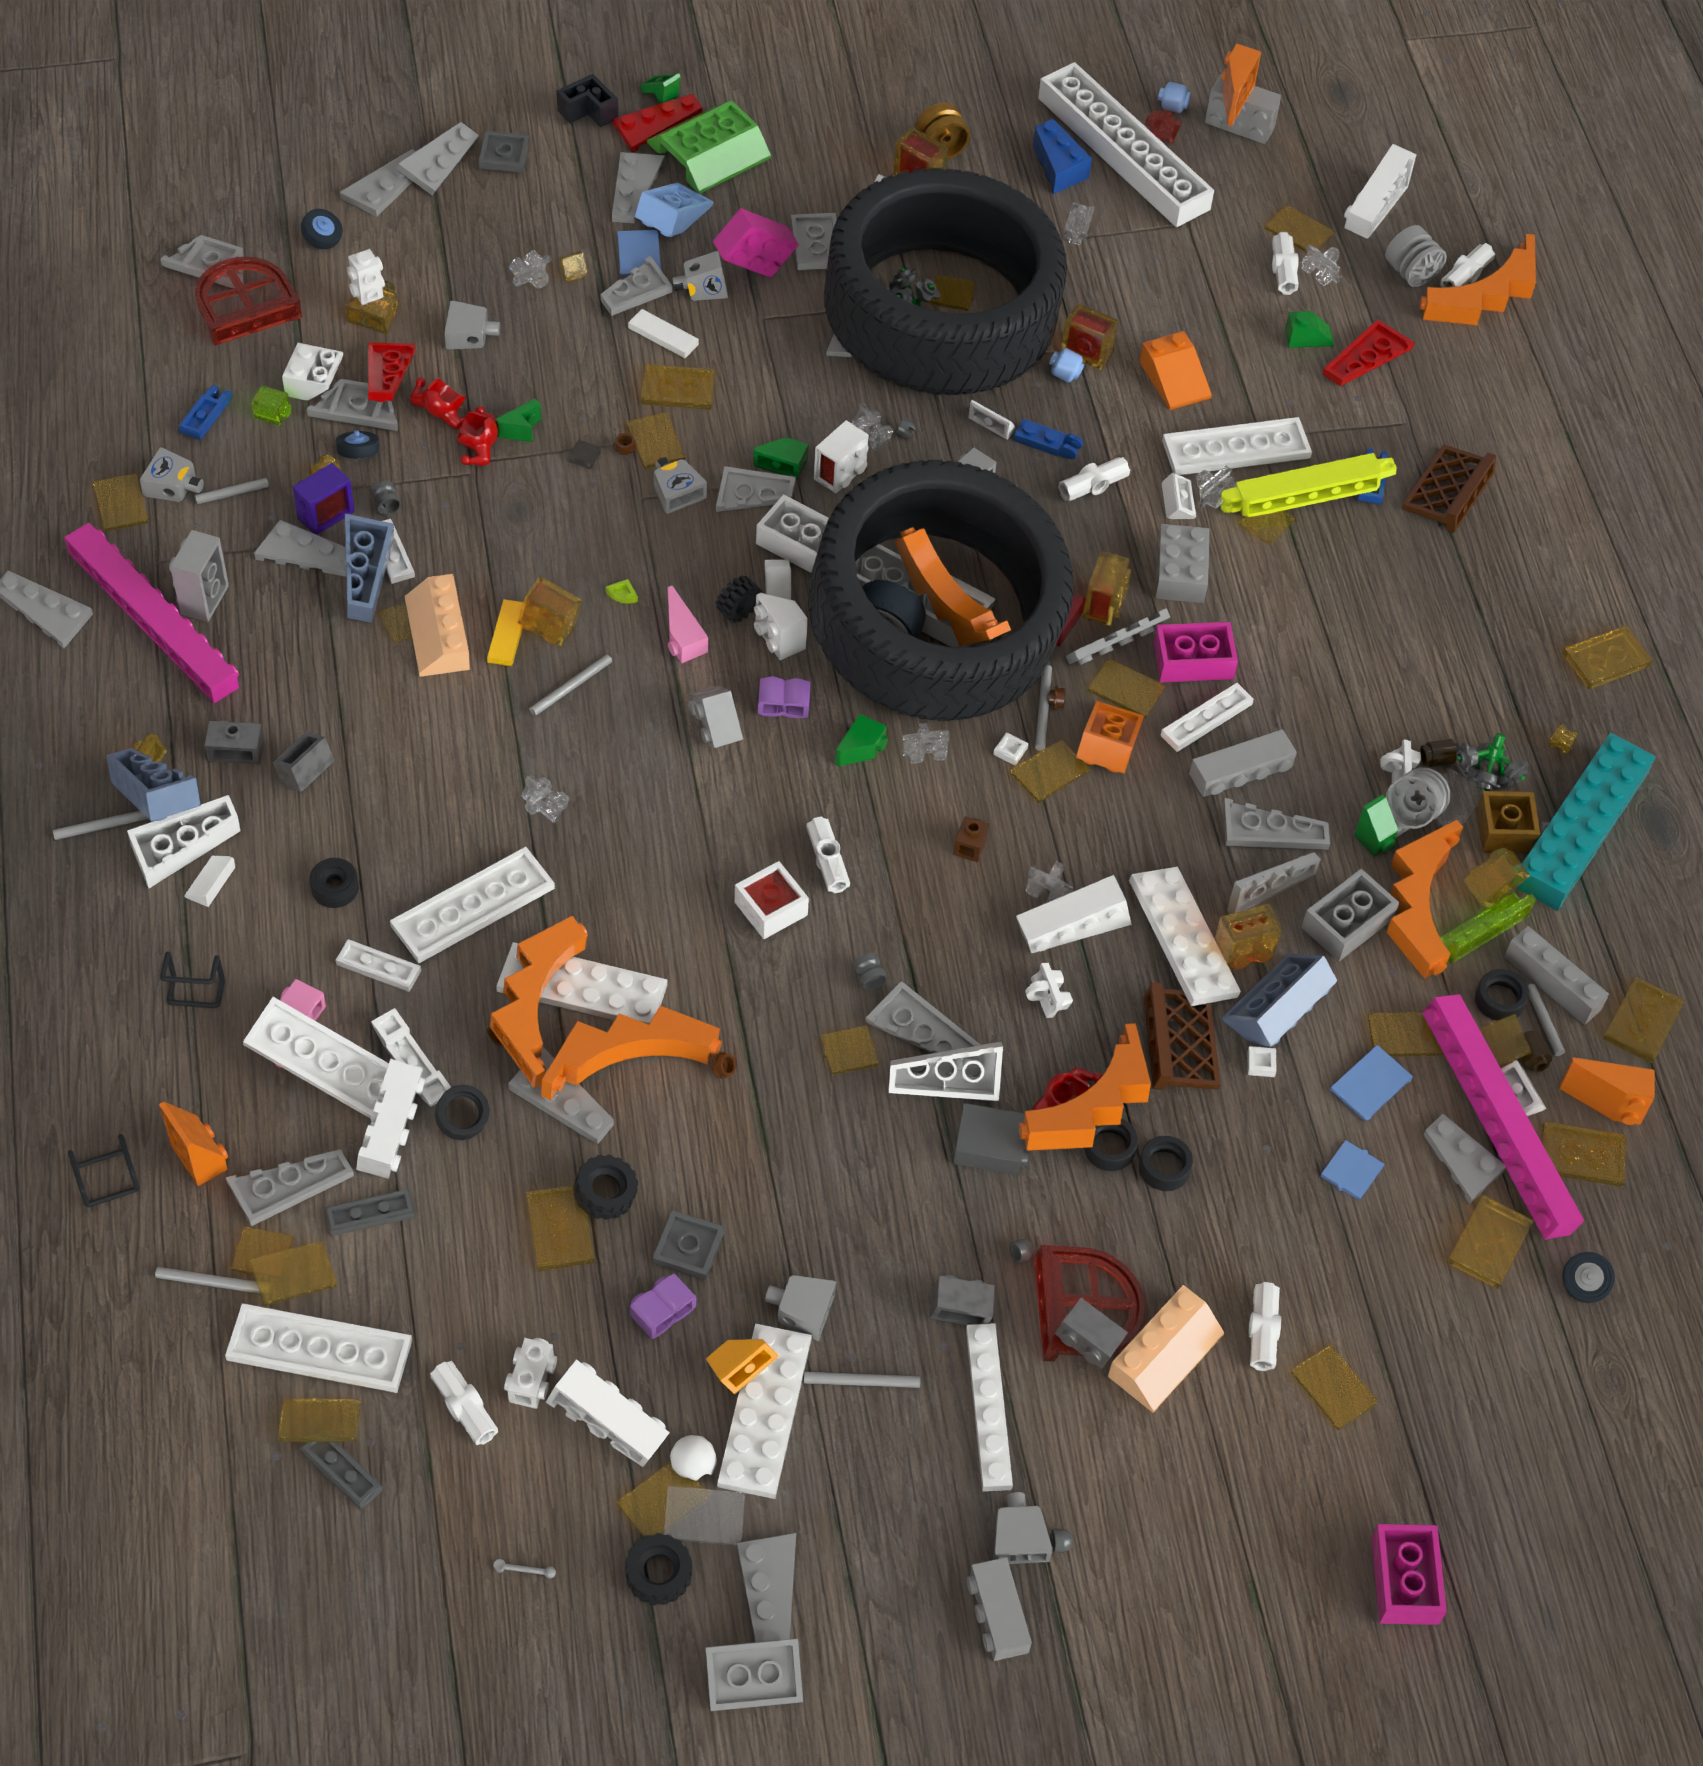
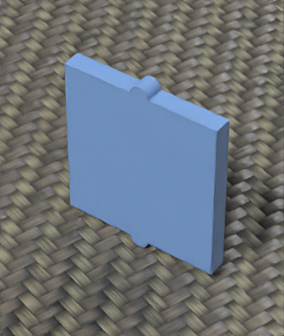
M1345 1140L1320 1177L1335 1185L1338 1191L1343 1190L1360 1201L1385 1164L1369 1155L1367 1150H1361Z

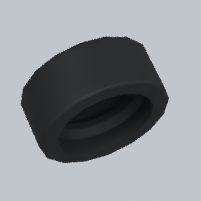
M1495 969L1484 974L1475 992V1002L1478 1009L1488 1018L1501 1022L1511 1021L1520 1016L1529 997V989L1526 982L1520 975L1506 969ZM1493 985L1505 986L1516 995L1517 1001L1513 1005L1498 1004L1488 996L1487 988Z
M462 1084L453 1086L443 1093L436 1104L434 1115L436 1124L442 1133L452 1139L466 1140L473 1138L481 1132L489 1119L490 1108L488 1100L480 1090L474 1086ZM456 1097H467L477 1105L478 1119L472 1126L458 1128L447 1119V1105Z
M1122 1118L1120 1125L1095 1126L1094 1142L1096 1136L1100 1133L1112 1132L1124 1138L1127 1142V1148L1121 1154L1110 1155L1100 1151L1093 1142V1147L1084 1148L1086 1157L1092 1165L1106 1171L1121 1170L1128 1166L1135 1157L1138 1143L1136 1130L1133 1126Z
M1172 1136L1155 1137L1149 1140L1143 1147L1139 1161L1140 1175L1154 1189L1174 1191L1182 1187L1189 1179L1193 1165L1192 1152L1187 1144L1179 1138ZM1157 1152L1172 1153L1182 1162V1169L1174 1175L1158 1173L1150 1165V1158Z

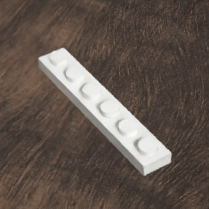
M967 1325L966 1335L982 1492L1012 1490L1013 1483L996 1325Z

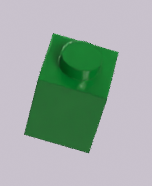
M1312 311L1289 312L1285 327L1288 348L1334 346L1330 326Z
M785 437L757 446L754 449L753 466L779 475L796 477V480H798L808 461L809 444Z
M859 714L836 749L835 765L840 767L874 759L879 750L883 751L888 743V737H886L887 726Z
M1383 794L1363 806L1354 834L1362 845L1375 857L1384 851L1386 853L1394 847L1398 833V827L1387 799Z

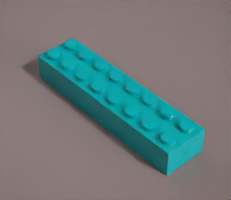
M1610 732L1518 869L1512 886L1558 911L1647 777L1656 756Z

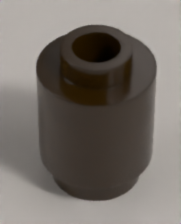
M1452 739L1427 742L1426 745L1420 747L1422 764L1429 765L1430 767L1455 764L1457 760L1456 752L1459 748L1458 744L1454 743Z
M1533 1030L1522 1033L1517 1038V1049L1527 1069L1535 1072L1547 1069L1552 1061V1056L1542 1036Z

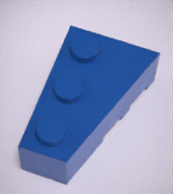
M1054 119L1035 126L1033 148L1040 165L1044 167L1047 180L1051 183L1053 194L1089 178L1092 158Z

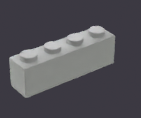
M1282 729L1192 760L1189 775L1202 797L1211 794L1217 795L1223 790L1241 787L1247 782L1256 779L1261 780L1268 775L1289 770L1293 767L1297 752Z
M1527 926L1511 940L1504 958L1583 1025L1587 1024L1602 1010L1609 993L1532 928Z

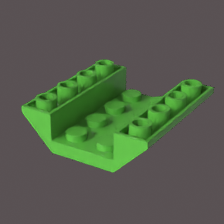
M732 100L718 104L647 139V143L659 155L669 151L686 168V182L698 194L771 158L758 125Z

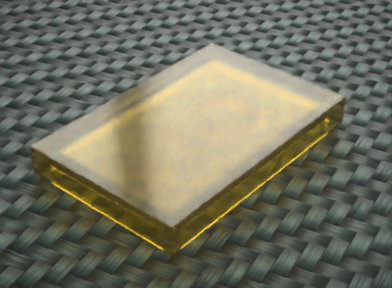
M645 364L641 404L711 410L715 369Z
M1626 625L1564 648L1562 653L1589 689L1649 667L1653 662Z
M1635 977L1603 1039L1653 1064L1685 1000Z
M1544 1122L1542 1126V1144L1560 1177L1623 1187L1625 1183L1626 1135Z
M573 1185L526 1192L538 1272L594 1263L587 1213L578 1206V1202L574 1198Z
M1482 1195L1447 1263L1499 1289L1534 1220Z

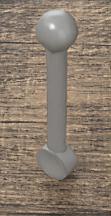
M497 1559L493 1564L494 1570L498 1573L504 1570L541 1574L549 1579L556 1575V1570L551 1566L543 1569L506 1564L502 1559Z

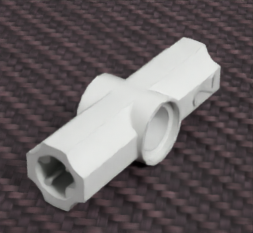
M1280 232L1278 235L1273 236L1272 240L1274 253L1272 271L1276 273L1278 290L1283 295H1291L1294 291L1298 290V254L1294 253L1292 236L1288 235V232Z
M1487 243L1479 244L1467 256H1460L1453 269L1441 279L1440 285L1442 288L1464 286L1468 282L1474 283L1482 270L1494 259L1495 253L1492 250V246Z
M1124 457L1115 458L1099 466L1095 463H1090L1082 468L1079 474L1059 482L1058 488L1061 497L1065 501L1074 500L1090 492L1093 495H1098L1104 492L1109 484L1128 477L1130 469Z
M823 817L813 818L812 821L807 823L806 828L816 855V865L822 872L827 890L834 894L843 892L846 888L850 887V880L840 855V844L835 840L828 819Z
M1269 1282L1255 1284L1253 1312L1249 1322V1337L1251 1338L1250 1366L1259 1371L1275 1368L1277 1341L1279 1340L1281 1330V1316L1278 1315L1280 1287Z
M452 1361L443 1362L436 1366L434 1371L430 1373L431 1379L444 1396L446 1406L457 1422L460 1421L476 1445H484L492 1440L498 1433V1428L484 1409L483 1402L474 1386L467 1384Z

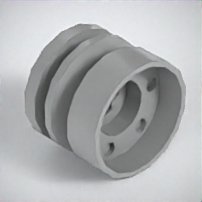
M1413 225L1395 236L1386 249L1385 258L1396 271L1400 272V276L1410 286L1419 287L1428 283L1441 271L1446 262L1447 255L1421 226Z
M1420 767L1409 771L1391 784L1386 793V799L1397 824L1405 828L1417 829L1426 826L1446 810L1450 802V789L1447 781L1439 772L1431 768ZM1418 792H1420L1421 795H1425V799L1423 798V796H1419Z

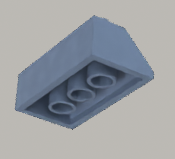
M1288 953L1222 1019L1228 1026L1253 1045L1272 1047L1280 1041V1038L1289 1029L1297 1024V1021L1305 1013L1312 1010L1314 1004L1321 997L1329 993L1330 988L1337 982V979L1323 955Z

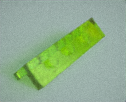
M1514 892L1440 937L1445 947L1451 953L1448 962L1450 964L1454 963L1527 918L1532 911L1536 898L1529 894L1525 898L1520 899Z

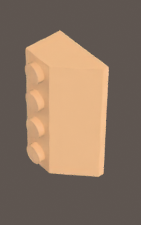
M453 574L428 577L405 595L419 676L470 670L469 650Z
M1183 1285L1114 1359L1108 1377L1153 1413L1224 1335V1331L1207 1303Z

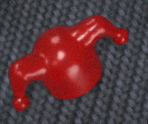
M422 377L417 378L416 386L410 395L411 404L425 408L429 414L436 418H441L453 429L461 428L465 417H459L457 410L461 407L466 397L456 393L439 377L422 392L426 381Z
M483 406L476 407L475 412H468L459 430L456 441L474 450L476 453L474 457L463 455L460 459L463 465L485 466L490 463V447L496 442L498 437L497 417L486 412Z
M1079 1067L1073 1068L1070 1072L1056 1074L1048 1081L1045 1094L1036 1102L1032 1110L1054 1107L1080 1096L1091 1088V1085L1086 1081L1097 1083L1103 1074L1101 1072L1093 1073Z

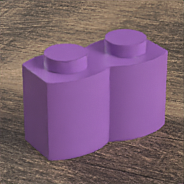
M774 676L760 679L758 714L769 717L782 715L789 718L808 717L810 700L809 681L800 678L783 680Z
M675 1274L668 1277L663 1276L655 1282L653 1290L645 1294L643 1292L639 1293L633 1298L630 1305V1316L651 1339H654L695 1309L696 1296Z

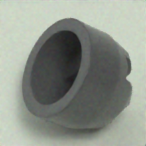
M904 417L896 434L903 438H910L913 434L909 430L916 431V426L914 422Z
M1019 1239L1010 1243V1253L1016 1263H1023L1032 1257L1034 1247L1030 1241Z
M1052 1529V1552H1067L1073 1545L1074 1539L1072 1534L1065 1529Z

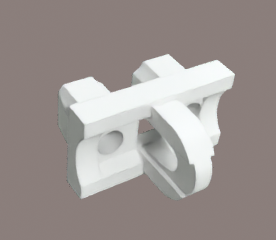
M1404 739L1400 748L1381 757V768L1392 773L1393 784L1398 778L1419 765L1421 754L1411 749V741Z
M1041 963L1039 972L1031 977L1032 984L1025 990L1028 1000L1040 1001L1046 1018H1053L1059 1010L1068 1009L1073 999L1070 992H1060L1059 990L1064 983L1061 970H1051L1049 963Z

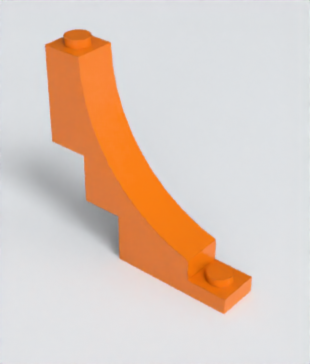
M1526 234L1523 243H1519L1518 249L1514 248L1506 263L1495 273L1483 280L1458 287H1427L1426 294L1421 296L1419 310H1423V320L1477 326L1482 310L1504 312L1509 297L1531 299L1536 284L1535 235Z
M914 527L900 532L902 537L895 539L894 543L916 594L927 593L938 621L943 619L949 620L959 646L991 640L1011 630L1008 621L997 622L992 610L974 601L955 582L939 559L924 528L915 531Z
M1458 820L1396 850L1391 863V867L1402 879L1393 884L1390 893L1399 902L1397 910L1400 914L1391 918L1386 933L1424 979L1432 974L1439 975L1447 968L1446 964L1451 954L1443 944L1434 926L1430 911L1429 894L1432 879L1446 862L1451 848L1460 840L1459 837L1463 826Z
M573 916L518 943L516 958L523 969L504 978L503 993L511 1003L491 1013L490 1028L534 1089L542 1085V1079L546 1072L545 1064L540 1058L543 1042L538 1025V1006L542 994L554 974L573 956L585 950L587 931L583 924H578Z
M659 1006L650 1024L619 1013L608 1032L577 1021L542 1079L541 1097L552 1100L557 1091L561 1092L565 1082L577 1086L588 1076L606 1066L636 1057L674 1056L708 1064L712 1055L718 1054L721 1048L722 1041L719 1040L720 1028L663 1006Z
M1136 1023L1125 1024L1123 1035L1119 1036V1044L1115 1045L1114 1055L1109 1067L1099 1081L1088 1091L1054 1107L1025 1111L1024 1122L1019 1123V1136L1021 1140H1025L1027 1151L1093 1147L1095 1126L1120 1125L1124 1107L1123 1103L1148 1102L1151 1082Z

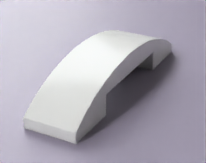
M394 1008L371 1021L379 1039L393 1060L423 1068L421 1077L426 1078L422 1093L418 1095L430 1107L437 1104L443 1093L450 1089L451 1086L439 1070L436 1071L410 1035L409 1027L397 1010Z

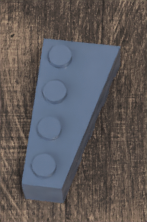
M345 514L347 618L369 623L373 621L394 539V524Z
M133 748L106 755L111 783L150 821H161L166 819L167 816L201 806L195 777L191 775L184 777L182 771L176 768L171 771L167 769L165 763L161 761L152 762L150 756Z

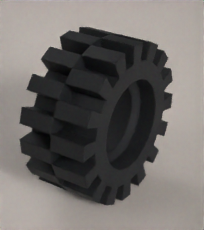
M743 575L739 576V579L737 577L734 578L733 583L729 582L727 584L728 587L721 590L722 594L718 595L717 598L719 600L716 601V608L733 623L741 622L743 617L745 619L748 618V614L754 612L756 595L763 593L749 577Z

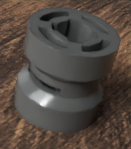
M381 481L372 487L371 494L376 501V507L380 514L391 515L400 509L401 501L396 494V488L392 482Z
M875 953L864 954L853 963L856 973L861 976L860 982L865 990L879 988L888 979L884 969L880 968L881 963Z

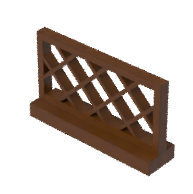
M1443 444L1404 501L1402 509L1445 523L1446 530L1455 533L1494 475L1496 455L1487 452L1485 457H1481ZM1445 454H1448L1456 459L1445 461L1443 457ZM1472 462L1478 465L1466 468L1465 463ZM1457 465L1461 468V470L1450 472L1449 467ZM1444 469L1446 473L1434 476L1433 471ZM1463 476L1467 479V481L1456 483L1455 478ZM1449 480L1451 483L1449 486L1440 487L1438 482ZM1433 484L1436 488L1424 491L1423 486ZM1453 491L1457 494V496L1446 498L1444 493ZM1439 495L1441 500L1430 502L1428 497ZM1423 499L1425 502V504L1416 505L1412 503L1413 501ZM1445 506L1447 511L1445 514L1436 512L1434 508Z
M1151 982L1144 995L1153 1089L1164 1090L1165 1086L1169 1085L1218 1090L1221 1084L1211 1003L1203 1004L1204 1009L1199 1013L1189 1004L1183 990L1163 989L1162 983ZM1165 998H1173L1180 1006L1173 1010L1166 1004ZM1183 1008L1194 1017L1189 1023L1177 1014ZM1171 1018L1182 1027L1177 1034L1168 1026V1021ZM1197 1020L1206 1027V1033L1203 1036L1192 1027ZM1185 1031L1197 1040L1192 1046L1180 1037ZM1174 1041L1185 1050L1179 1057L1170 1049V1045ZM1199 1044L1209 1051V1056L1206 1059L1194 1050ZM1188 1054L1199 1063L1194 1070L1182 1060ZM1176 1065L1188 1074L1185 1078L1173 1077V1068ZM1204 1067L1211 1074L1212 1080H1204L1196 1072Z

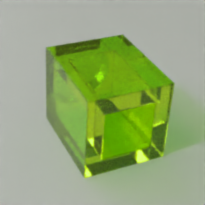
M262 385L251 402L255 419L281 426L285 417H289L292 409L288 393Z

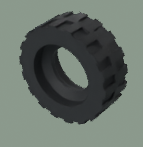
M597 1155L594 1158H589L586 1163L581 1165L573 1185L574 1198L577 1200L578 1206L584 1209L585 1213L591 1214L597 1219L604 1218V1220H609L610 1218H618L621 1214L624 1215L628 1208L631 1207L638 1190V1179H636L635 1171L630 1168L628 1163H625L619 1157H612L613 1155ZM602 1175L611 1177L617 1181L619 1193L610 1199L602 1198L593 1191V1180Z
M656 1533V1535L650 1536L649 1534L644 1536L642 1540L639 1539L635 1542L634 1547L630 1548L628 1557H626L625 1573L627 1585L631 1588L634 1596H638L644 1603L645 1601L649 1602L650 1605H666L668 1602L678 1600V1597L680 1595L683 1596L686 1592V1588L691 1582L692 1559L689 1556V1550L686 1546H683L682 1541L678 1538H673L669 1534L662 1535L661 1533ZM656 1555L667 1557L674 1566L672 1576L663 1583H654L647 1579L644 1574L646 1561Z

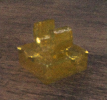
M578 251L559 258L565 281L568 282L588 275L582 252Z
M147 733L143 741H135L132 746L133 749L150 756L152 762L161 761L167 752L156 734Z

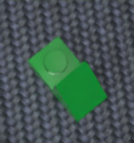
M679 73L655 75L639 86L642 93L656 95L659 104L678 98L681 77Z
M533 399L496 418L498 437L532 442L531 426L542 420L541 404L536 399Z

